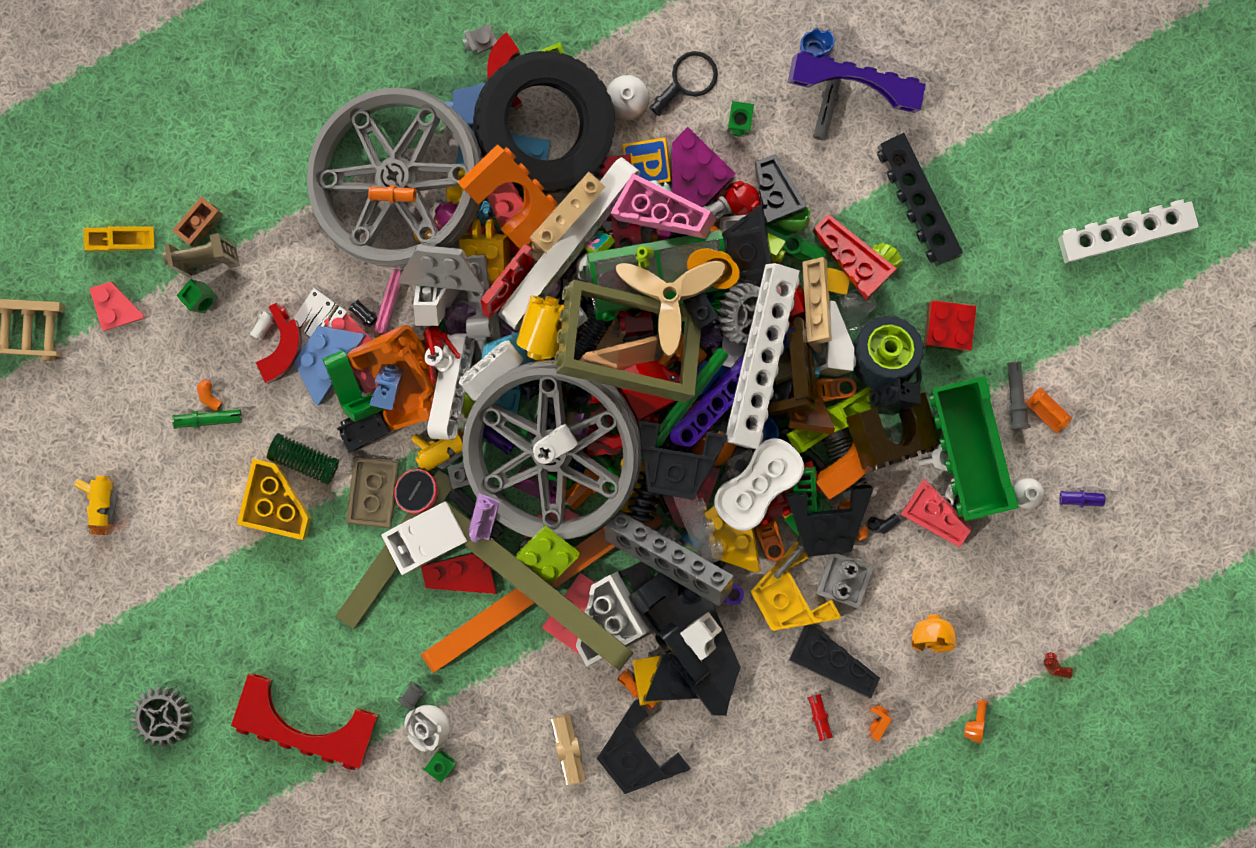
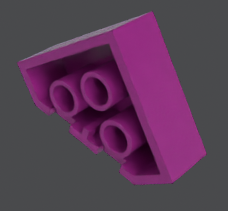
M689 127L672 142V193L700 207L707 206L732 181L736 173Z

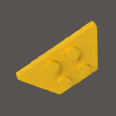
M715 506L705 512L712 558L753 572H760L761 568L754 528L746 531L734 529L719 516Z

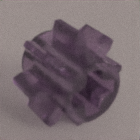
M715 324L712 327L706 325L702 328L699 345L702 344L705 350L708 347L717 348L720 341L724 340L721 336V333H723V330L720 329L721 326Z

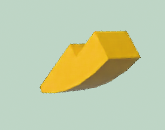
M108 226L107 228L83 229V252L154 249V227Z

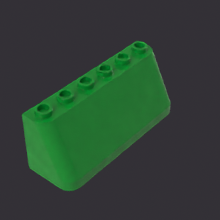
M986 376L933 388V394H929L931 407H936L938 416H934L937 429H942L943 438L939 439L942 451H947L949 459L945 460L948 473H953L954 481L950 483L953 495L958 494L960 503L956 504L959 517L963 516L964 520L967 521L1018 509L1014 487L1011 484L990 400L991 395Z

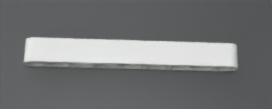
M622 157L616 160L600 181L605 186L604 190L555 245L541 256L500 309L498 316L515 330L521 328L530 296L535 295L543 299L546 297L587 242L610 215L632 173L639 176L640 171Z

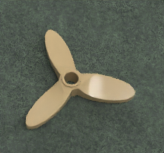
M720 261L701 264L685 272L673 283H666L655 274L632 264H618L616 271L619 277L629 286L660 301L661 308L658 325L660 344L663 352L671 357L677 351L681 337L682 320L679 304L682 300L694 297L714 285L723 276L725 265ZM668 292L676 294L673 299H666L664 297Z

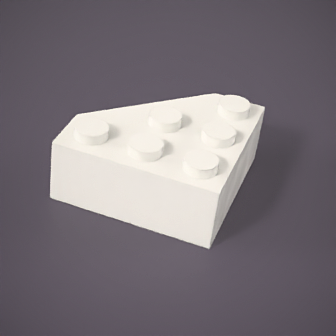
M618 572L591 585L590 597L585 613L624 645L650 631L644 618L629 599L630 593ZM579 638L577 639L576 648L586 666L602 658Z

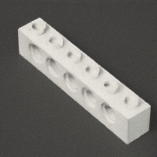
M1184 199L1170 203L1171 207L1164 209L1162 205L1149 208V213L1141 214V211L1127 214L1128 218L1120 220L1119 216L1106 220L1107 224L1099 226L1098 222L1087 224L1084 226L1085 229L1077 231L1076 228L1063 231L1064 235L1058 238L1064 263L1194 230L1199 226L1192 201L1184 203ZM1167 214H1171L1174 217L1173 225L1166 221ZM1146 219L1153 223L1152 230L1146 229L1144 225ZM1124 225H1128L1131 228L1132 233L1130 236L1123 233ZM1102 231H1107L1110 234L1109 242L1102 239ZM1081 236L1088 239V247H1083L1080 244Z

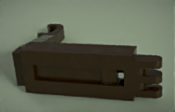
M801 317L794 319L795 332L788 333L794 398L768 404V416L814 410L815 403H818L813 348L807 342V324Z

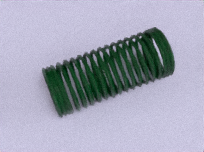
M277 433L273 438L266 455L267 459L273 462L276 461V463H280L284 467H291V470L294 469L298 473L302 472L303 475L305 474L310 478L313 477L317 481L320 480L321 483L329 485L340 461L335 457L332 458L331 455L328 457V454L324 456V452H317V449L313 451V447L310 449L309 446L306 447V444L302 446V443L299 444L298 441L295 443V440L288 439L287 436L284 438V435Z

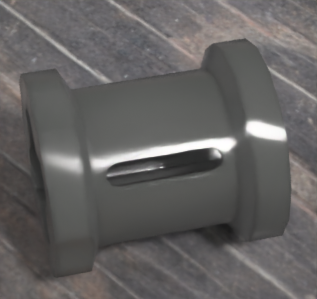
M410 681L409 688L397 700L412 711L415 709V704L420 697L427 692L416 683Z

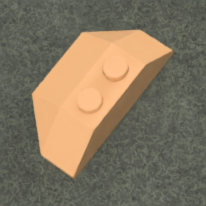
M659 334L586 352L579 361L622 371L634 364L654 361L660 346Z

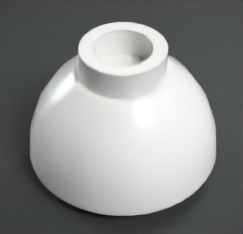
M1024 478L1014 486L1017 503L1021 508L1033 509L1043 501L1044 489L1037 480Z

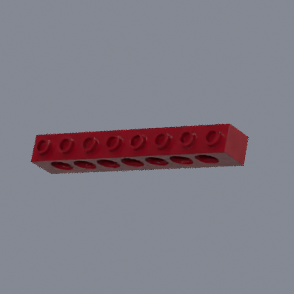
M631 155L606 157L604 164L600 166L601 178L604 177L616 160L621 157L632 165ZM610 213L607 217V222L611 221L612 230H608V234L615 240V249L621 248L620 244L624 241L630 242L632 246L642 244L640 225L629 223L627 228H620L617 225L618 220ZM638 262L631 263L635 266H638ZM618 273L614 274L615 287H620V291L626 292L625 289L629 285L619 277ZM637 291L635 294L640 295L643 293ZM623 310L624 317L619 319L621 331H626V337L653 334L651 312L641 310L638 316H631L628 310Z

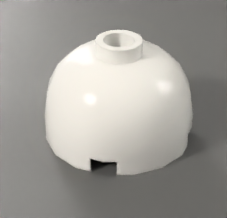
M622 75L615 78L608 85V90L606 91L611 96L616 118L633 120L646 111L649 103V92L646 85L639 78L632 75Z
M420 706L410 711L405 718V729L408 727L410 733L407 737L414 747L420 751H432L440 747L448 738L450 732L449 720L446 714L436 706Z

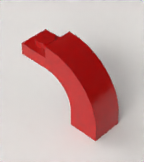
M278 303L268 307L280 331L279 345L271 355L255 362L264 382L267 384L281 378L294 366L302 345V335L298 321L293 319L288 322L287 319L290 318L286 307H281Z

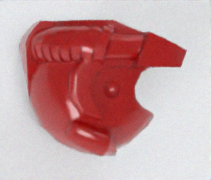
M740 180L729 184L726 189L723 188L714 200L717 202L719 197L723 196L729 204L732 213L737 216L747 215L757 206L761 205L760 194L756 188Z

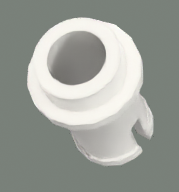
M266 311L258 315L260 318L252 332H250V335L263 341L270 326L275 324L273 315Z

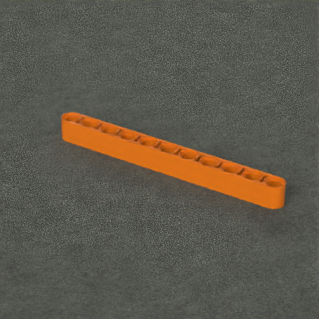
M605 526L574 547L580 552L579 557L551 586L554 588L558 587L615 547L605 541ZM515 588L423 652L420 656L431 672L434 673L535 602Z

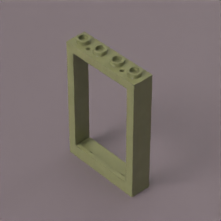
M573 280L568 286H565L562 293V300H565L564 308H562L559 318L562 322V327L557 336V343H560L559 351H557L554 359V364L557 365V374L685 403L695 396L701 330H699L686 306L679 305L681 319L685 320L680 379L679 383H674L574 360L581 295L660 314L661 308L659 300L578 280Z

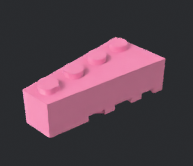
M633 173L611 211V214L618 221L706 239L716 220L711 211Z

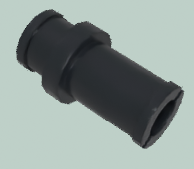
M672 82L660 96L654 98L655 102L649 108L657 116H661L664 111L669 110V105L682 93V90Z

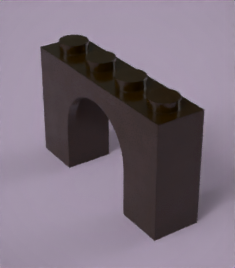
M925 392L921 393V404L899 413L903 426V438L899 445L894 444L887 437L877 407L846 417L862 469L872 467V470L875 471L886 467L885 462L893 465L902 462L901 457L903 456L905 460L918 456V451H921V454L934 451L933 446L941 444Z

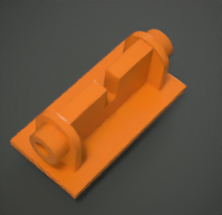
M1041 387L1025 402L1056 434L1062 428L1067 427L1072 419Z

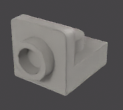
M490 24L471 32L468 30L464 31L466 38L462 39L467 52L472 50L474 56L493 48L497 42Z

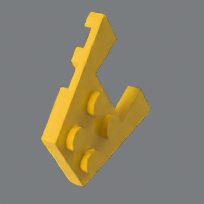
M798 542L791 546L782 559L750 591L771 632L841 618L832 600L810 610L788 569L808 559L805 552L800 553L780 578L776 579L774 577V573L797 550Z

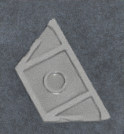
M424 245L416 246L412 257L407 262L398 280V284L484 292L486 287L485 282H480L476 276L477 270L468 261V257L463 249Z

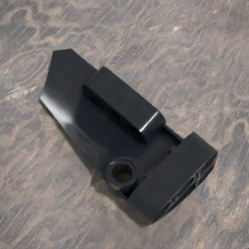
M660 572L628 597L655 632V639L658 645L710 714L713 716H727L729 702L741 666L716 609L711 601ZM709 612L722 630L714 637L716 649L703 660H700L692 648L686 644L680 633L700 616Z

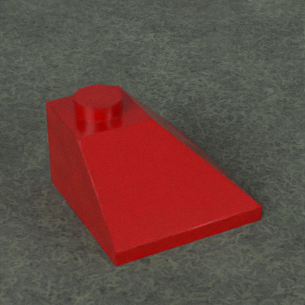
M657 360L634 364L623 370L669 381ZM620 388L640 421L676 401Z

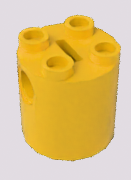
M531 295L516 341L517 345L527 350V356L535 360L542 361L554 358L557 351H559L560 343H557V336L562 327V322L559 318L564 304H558L559 300L554 297L546 296L544 300L539 296Z

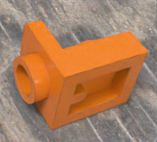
M871 705L869 710L880 717L878 720L874 718L868 728L871 731L869 736L879 742L892 718L888 716L890 711L884 707L877 705L875 708Z

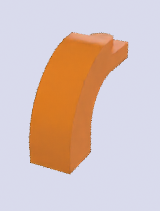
M853 441L851 448L842 458L819 472L816 483L828 499H831L854 484L871 467L862 469Z

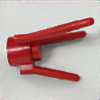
M430 326L424 330L426 350H430L431 355H435L434 346L441 348L443 342H445L456 358L460 359L461 356L448 339L447 333H441L440 328L437 326ZM428 365L430 382L433 384L435 382L434 367Z

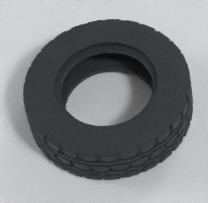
M535 51L515 57L501 66L487 80L476 101L473 128L482 157L484 158L496 145H499L503 150L507 147L516 156L514 159L517 165L522 163L530 172L528 177L532 181L536 179L544 187L542 193L557 192L577 185L588 172L593 174L601 166L613 143L615 111L612 107L611 96L606 91L608 89L591 68H588L579 59H574L573 56L564 53L560 54L555 51ZM533 86H549L564 93L574 104L579 117V133L573 147L561 158L554 160L533 158L524 153L513 141L508 126V115L512 102L522 90ZM512 182L516 188L523 190L521 184Z

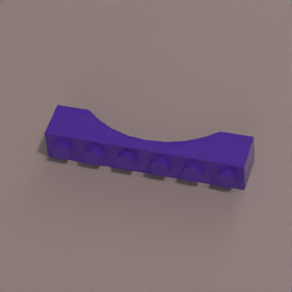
M801 51L792 57L787 82L789 84L810 88L828 80H851L876 90L894 109L912 113L921 110L926 84L919 82L918 78L906 77L904 79L898 77V74L894 72H885L883 74L877 72V69L873 67L858 68L852 62L845 61L842 64L834 62V58L822 56V58L813 57V53Z

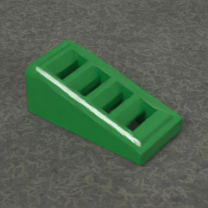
M804 467L802 476H811V480H799L793 486V493L804 491L812 493V497H808V502L812 501V506H807V512H817L816 467ZM798 484H811V488H798Z

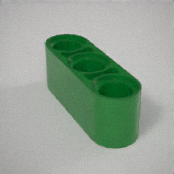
M344 350L322 358L341 408L344 404L361 398L362 394Z

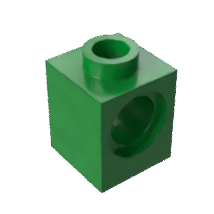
M732 101L727 131L732 132L731 135L744 137L745 134L750 133L754 104ZM737 115H742L746 118V123L738 125L734 118Z
M192 279L176 295L189 311L204 314L218 298L205 282Z
M439 748L423 770L442 783L457 762Z

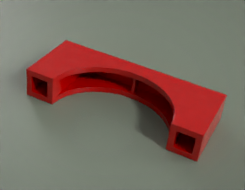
M254 673L247 675L231 726L236 728V732L248 735L249 732L258 735L257 739L265 742H270V740L277 741L280 747L286 749L298 748L300 753L307 756H313V754L322 756L321 760L328 763H334V761L343 763L342 767L349 770L362 767L379 717L378 714L357 708L349 722L337 731L321 735L304 733L288 725L277 713L271 697L273 679Z

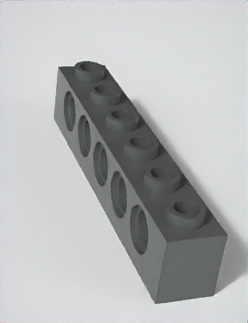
M619 511L605 525V541L719 607L732 591V574L627 514Z

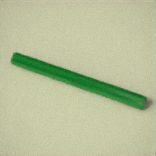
M718 348L697 375L695 396L686 403L677 401L661 422L656 448L663 444L672 429L682 419L727 360L729 355L723 349Z

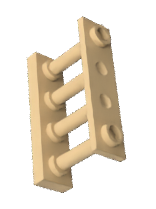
M590 172L583 177L529 238L532 241L528 246L532 248L534 262L537 263L541 256L555 245L604 190L605 186Z
M0 299V354L41 356L43 361H55V357H62V353L53 351L55 317L58 316V313H65V304L60 302ZM13 310L21 311V315H24L21 350L8 349L10 315L13 314ZM35 312H44V316H46L44 351L31 350L32 321Z

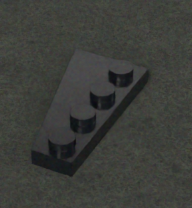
M813 624L803 626L788 660L869 699L872 698L880 679L879 676L858 659L856 660L843 647L835 643L827 634L820 631Z

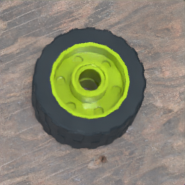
M896 316L877 317L871 322L869 321L862 328L853 343L854 355L856 356V365L853 368L854 374L863 384L868 385L872 389L898 378L901 384L908 382L920 366L924 356V344L922 343L920 333L908 321Z

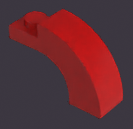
M507 32L497 40L489 54L487 63L488 79L501 66L521 55ZM516 96L511 105L515 111L523 106L518 96Z

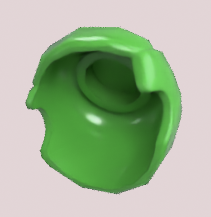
M806 207V211L779 221L777 225L788 232H800L808 227L811 210Z

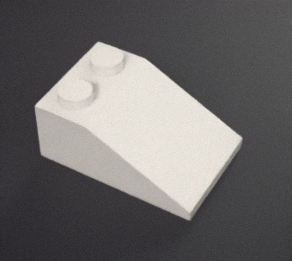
M829 301L832 341L823 343V352H816L820 375L838 377L853 371L856 365V356L854 355V346L835 301Z

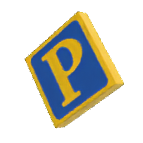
M666 137L622 144L623 155H631L632 165L640 171L639 177L648 181L656 180L659 184H664L665 182L672 183Z

